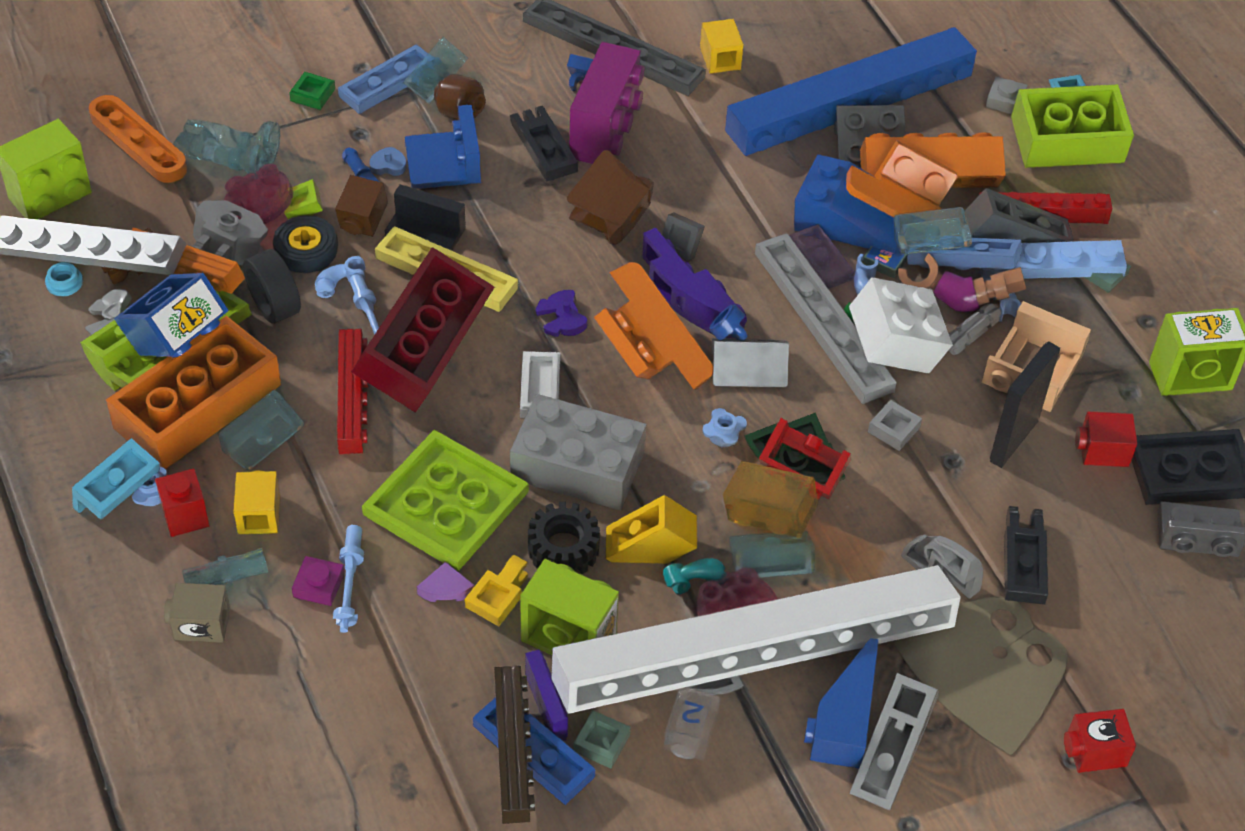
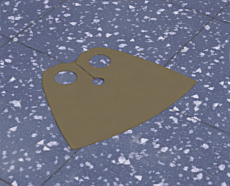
M1001 596L959 603L955 627L892 641L917 678L923 684L938 689L939 696L937 700L969 728L1011 756L1041 717L1064 675L1068 662V653L1062 643L1052 634L1038 630L1031 622L1030 613L1019 602L1007 601L1005 597ZM1000 609L1008 610L1016 617V626L1009 631L999 630L991 623V614ZM1033 644L1045 645L1052 652V661L1045 666L1033 664L1027 658V648ZM998 646L1006 648L1007 656L1002 659L997 658L993 655V649Z

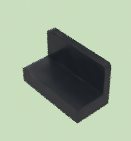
M399 184L394 192L395 215L384 232L386 236L395 226L453 251L466 229L465 204Z

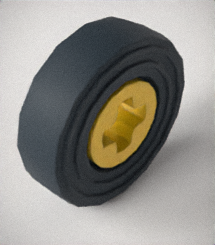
M303 215L293 217L283 222L277 228L273 238V249L282 257L289 270L299 273H310L330 265L337 254L338 238L334 227L328 221L317 216ZM306 240H308L309 245H306V246H302V245H301V244H302V241H304V243H305Z

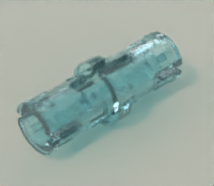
M262 548L228 558L225 555L218 556L217 561L182 569L185 583L226 585V588L233 586L234 581L268 573Z

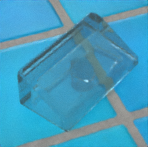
M962 207L900 214L893 218L894 240L902 255L969 247L972 245L966 213Z
M272 390L219 433L221 450L249 471L304 427V422L281 394Z
M806 530L729 537L737 579L812 574L815 571V546Z

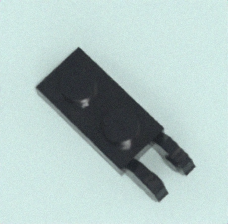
M1009 506L1004 534L1005 600L1045 605L1048 597L1047 530H1044L1043 510L1034 509L1029 520L1031 529L1019 527V508Z

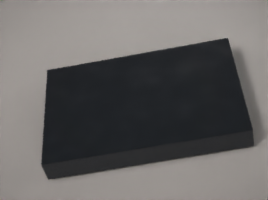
M1049 341L1042 346L1008 389L990 455V462L1000 468L1005 465L1039 421L1060 351V347Z
M1240 429L1136 435L1137 447L1131 461L1145 505L1160 504L1161 502L1183 503L1245 498V443Z

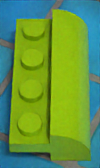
M215 290L229 310L219 320L227 315L235 323L239 324L252 315L247 302L233 293ZM115 320L80 342L95 371L114 391L120 387H125L168 357L139 356Z

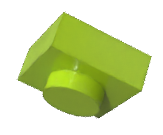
M313 179L281 192L284 213L288 220L303 215L313 216L323 211L319 188Z

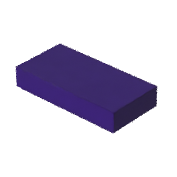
M539 649L525 653V675L527 676V681L544 725L562 741H566V737H568V716L552 681L544 655Z

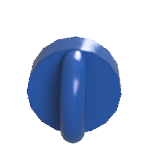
M735 304L729 305L712 322L709 328L710 332L719 341L728 335L739 341L746 340L748 337L747 332L739 324L745 314Z

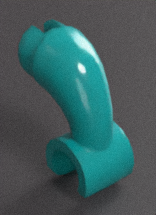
M714 558L699 559L685 566L675 563L668 565L663 570L667 587L673 588V591L679 595L690 589V579L700 578L712 584H720L725 581L728 573L724 571L725 566L723 563Z

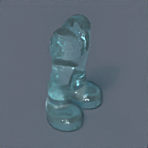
M188 119L183 126L184 132L179 133L173 143L175 147L190 159L214 162L228 166L236 171L243 169L251 177L263 178L269 171V162H274L277 157L280 145V126L273 121L264 122L260 126L257 135L254 136L253 133L241 132L227 125Z

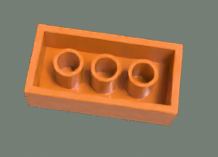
M227 315L219 320V326L205 335L199 334L190 341L192 346L184 354L176 358H172V356L166 357L106 399L113 429L127 441L132 438L160 463V467H163L165 470L281 386L277 356Z

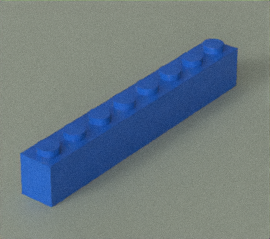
M956 27L728 105L725 131L745 156L763 151L772 146L834 125V122L837 121L836 106H887L972 76L977 50Z

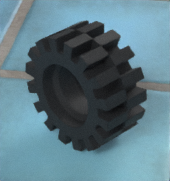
M565 501L559 502L558 509H555L551 503L546 505V513L541 509L535 513V519L531 518L529 522L528 554L529 558H533V565L536 568L541 565L544 559L556 564H565L575 572L578 569L581 574L588 571V565L593 567L596 563V556H599L600 527H598L597 518L595 516L591 518L590 510L585 508L582 512H579L580 504L573 503L571 509L566 508ZM558 533H569L576 536L579 542L570 547H558L551 544L549 538Z

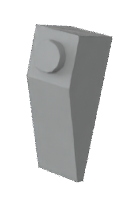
M897 673L849 794L891 810L939 696L938 689Z

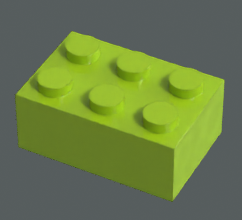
M1118 84L1018 90L1011 119L1025 168L1125 163L1134 133Z

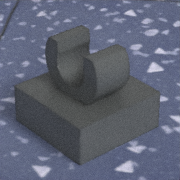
M673 212L668 214L662 236L672 242L676 253L681 258L690 261L695 258L705 226Z

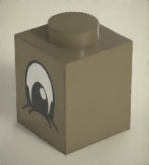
M175 584L173 599H167L164 608V621L166 624L171 625L174 640L224 643L230 612L226 585Z

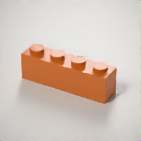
M986 132L976 133L971 137H958L956 133H943L937 137H924L921 133H910L903 137H890V135L885 133H877L865 137L860 148L861 169L874 177L896 140L955 171L958 177L951 188L999 187L1006 176L1003 136H992V134Z

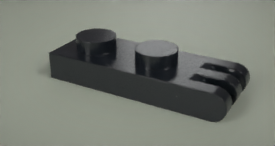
M543 106L535 107L536 118L530 109L522 112L524 121L518 113L510 115L513 128L546 182L578 172V161Z

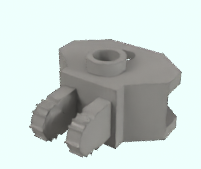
M227 200L203 201L196 210L193 230L196 243L192 247L243 265L245 259L264 252L260 243L267 236L268 229L258 214Z

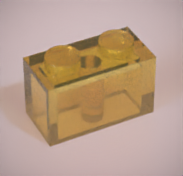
M741 461L723 493L728 521L742 526L769 530L778 535H789L801 538L818 506L814 477Z

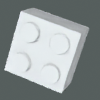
M871 277L849 306L868 362L930 373L953 346L933 290Z

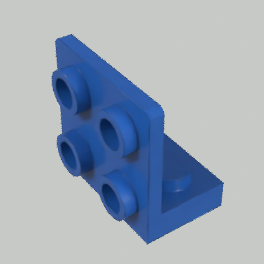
M472 105L458 106V120L452 121L453 132L405 137L411 188L422 189L481 183L480 150Z

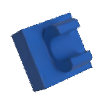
M570 54L567 68L571 74L569 86L572 91H576L578 82L584 80L593 59Z

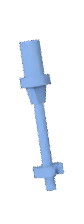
M354 274L349 279L355 294L353 302L357 309L363 310L367 314L375 335L379 329L373 312L376 297L374 292L368 289L363 275Z
M358 525L347 527L345 547L341 548L339 560L345 564L346 576L342 607H338L333 611V619H336V625L340 626V632L342 633L348 632V627L355 625L358 619V614H354L355 609L350 607L354 573L356 572L357 565H360L364 560V551L361 549L362 528Z

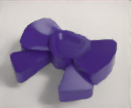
M573 290L558 291L548 297V300L540 299L535 309L536 315L541 316L556 312L557 319L543 326L544 333L554 337H558L560 333L564 336H575L587 329L588 320L585 316L578 313L575 305V292Z

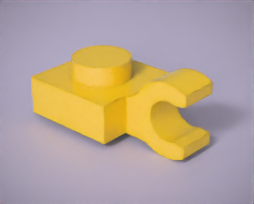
M513 555L499 575L487 570L464 599L465 608L499 627L520 600V595L522 594L520 586L528 577V573L524 571L528 562Z

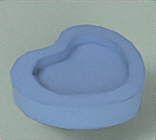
M393 147L381 149L370 158V170L376 175L388 173L393 176H399L407 168L405 156Z

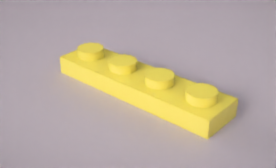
M395 226L375 248L376 259L414 275L430 249L434 247L495 287L484 306L497 312L503 309L518 289L517 278Z

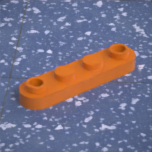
M103 95L91 101L89 113L92 123L156 180L172 183L186 175L187 164L185 155L120 98L113 95Z

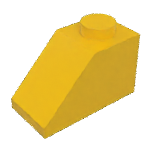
M666 495L606 526V559L610 562L668 564L697 549V515Z

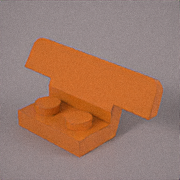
M896 140L876 172L875 177L853 165L847 172L846 189L852 196L927 236L966 237L963 224L942 214L941 207L939 206L958 177L957 173Z
M629 262L609 272L629 299V302L616 311L605 308L594 318L635 376L650 379L672 363H675L694 390L708 381L713 374V364L642 266L636 262Z

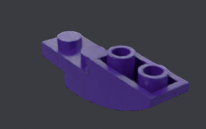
M657 228L643 233L642 258L650 266V279L675 312L694 325L711 333L709 328L716 317L729 305L735 304L726 293L722 282L715 280L707 269L694 273L691 265L680 258L672 242L669 239H665ZM735 304L745 314L741 305ZM746 314L739 323L744 329L747 322ZM731 335L725 337L726 339H735Z

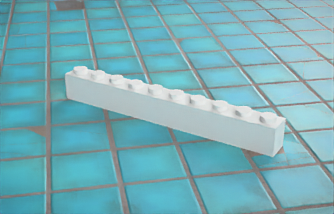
M939 565L553 647L552 681L567 713H574L863 648L870 638L879 639L878 644L952 628L955 627L960 595Z

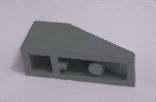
M987 188L960 215L966 238L1021 240V243L1074 242L1068 219Z

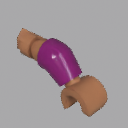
M928 253L924 261L928 263L930 273L925 280L915 282L910 279L907 269L898 268V276L903 284L924 287L926 289L931 288L934 290L935 297L954 311L959 312L977 311L980 309V305L990 303V298L996 297L997 301L1010 298L1009 294L1026 290L1021 267L990 275L991 280L984 281L983 277L973 280L972 276L964 278L945 271L944 274L940 273L936 259Z

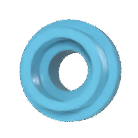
M60 262L51 266L45 277L47 290L56 296L72 295L83 284L81 272L73 264L67 262Z

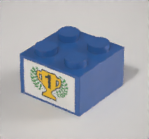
M204 273L171 274L116 316L114 320L139 356H172V358H176L191 348L192 344L190 341L199 334L205 335L217 328L220 324L219 318L229 310Z

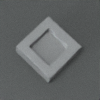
M995 76L985 107L1012 114L1018 90L1027 89V85Z
M890 400L869 423L868 433L900 451L920 429L922 418Z

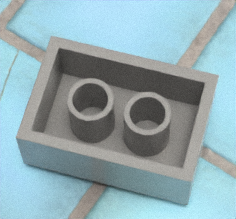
M536 394L510 450V473L528 482L531 486L621 511L645 453L646 423Z

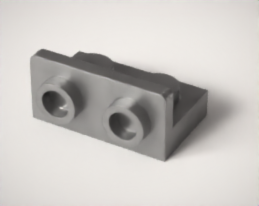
M1161 502L1157 513L1160 549L1175 550L1181 553L1215 554L1220 557L1240 556L1245 545V527H1241L1240 510Z

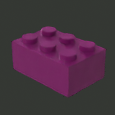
M601 42L570 107L569 148L576 160L593 164L605 150L619 156L623 145L624 132H630L633 123L634 110L639 111L643 100V91L639 90L645 67L640 65L641 50Z

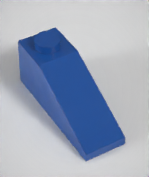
M870 638L820 700L816 718L808 717L804 743L812 744L811 761L860 768L866 749L879 639Z

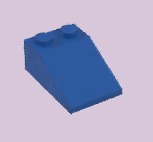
M817 154L795 198L794 231L867 249L872 246L896 253L908 225L852 196L847 191L846 176L850 167L853 165L864 171L863 169L849 161Z

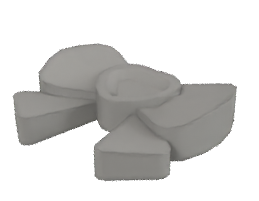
M114 289L105 294L102 299L96 300L88 308V311L92 315H102L105 319L86 326L87 332L92 335L112 322L116 316L126 309L132 299L131 295L125 289Z

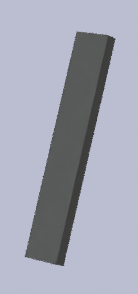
M536 0L523 12V22L593 54H596L601 42L641 50L640 65L645 67L644 77L686 96H689L705 79V68L552 0Z

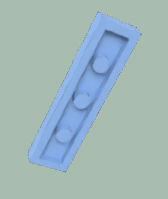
M1121 240L1021 243L1022 253L1015 268L1021 267L1024 279L1091 277L1092 273H1123V276H1125L1127 268ZM980 268L981 278L983 277L984 279H991L990 275L1000 273L990 268Z

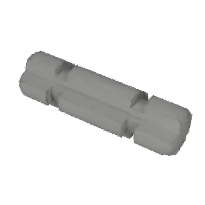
M987 303L978 310L979 312L974 313L956 327L957 330L951 331L949 336L953 346L949 349V352L952 355L962 352L966 346L988 331V328L999 322L1001 310L996 308L993 303Z

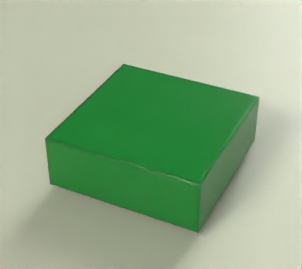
M304 71L289 92L290 101L321 110L335 91V80Z

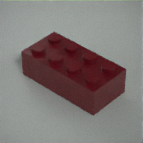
M432 247L351 372L416 413L495 287Z

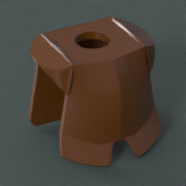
M605 150L598 156L567 196L568 203L575 206L569 219L604 233L609 244H618L636 226L650 206L654 182L645 177L635 176L610 151Z

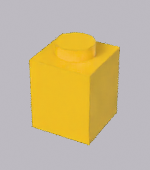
M734 19L703 22L700 49L709 74L741 70L744 44Z
M255 470L252 472H236L233 511L238 534L278 533L280 491L276 471L265 472Z

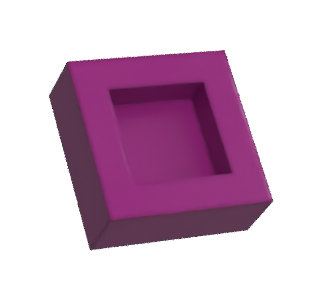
M305 556L291 588L293 597L332 606L345 575L344 565Z

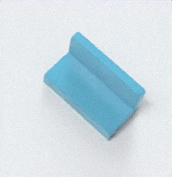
M131 438L72 487L73 508L78 513L88 508L100 520L103 519L160 470V463Z

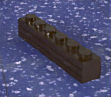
M521 666L494 667L502 824L530 822V812L535 811L534 794L529 795L528 787H534L533 770H527V763L532 762L531 746H526L525 740L531 738L530 722H524V715H529L528 699H523V692H528L527 676H521Z

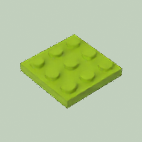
M434 429L362 505L363 516L442 563L446 562L459 572L529 493V483Z

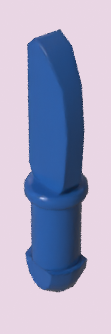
M349 147L343 150L342 159L348 164L355 176L378 181L370 168L363 163L355 149Z

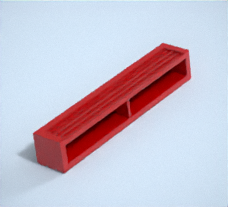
M998 192L1066 218L1069 223L1108 224L1113 210L1110 194Z
M361 328L339 329L337 415L339 454L363 453V444L368 443L367 429H363V425H368L367 410H363V406H368V394L363 392V388H368V383L351 372L368 345V339L363 338Z

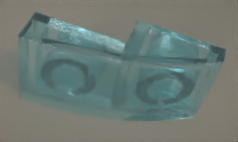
M442 37L403 83L426 103L430 104L434 100L437 84L448 75L456 74L468 60V57Z

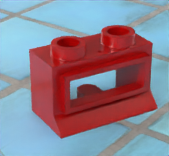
M780 418L759 457L760 464L765 466L764 474L781 483H784L786 478L800 484L798 488L800 493L815 501H819L821 496L827 499L831 498L844 471L851 462V453L843 450L841 454L824 445L823 440L812 434L807 436L789 427L788 421ZM784 444L832 469L833 471L825 486L774 460L781 446Z

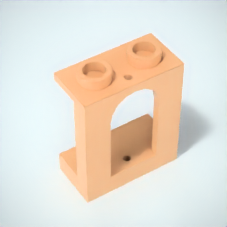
M1023 301L1017 310L1013 327L995 357L989 356L982 383L998 391L1008 393L1009 387L1024 370L1015 366L1014 363L1026 343L1030 342L1042 347L1049 341L1060 347L1058 354L1060 358L1055 365L1042 408L1051 412L1085 352L1091 329Z

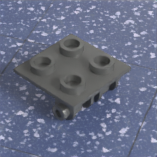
M904 105L836 106L837 121L834 122V134L838 135L839 159L852 162L859 168H861L860 148L865 137L877 133H885L890 135V137H903L906 135Z

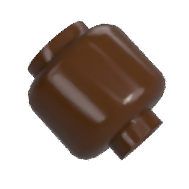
M450 74L441 80L435 88L434 100L439 112L446 117L458 120V106L472 105L473 116L476 118L485 107L484 89L481 83L473 78L460 74Z

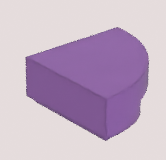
M445 562L417 586V595L430 602L456 599L457 602L467 597L474 588V584Z

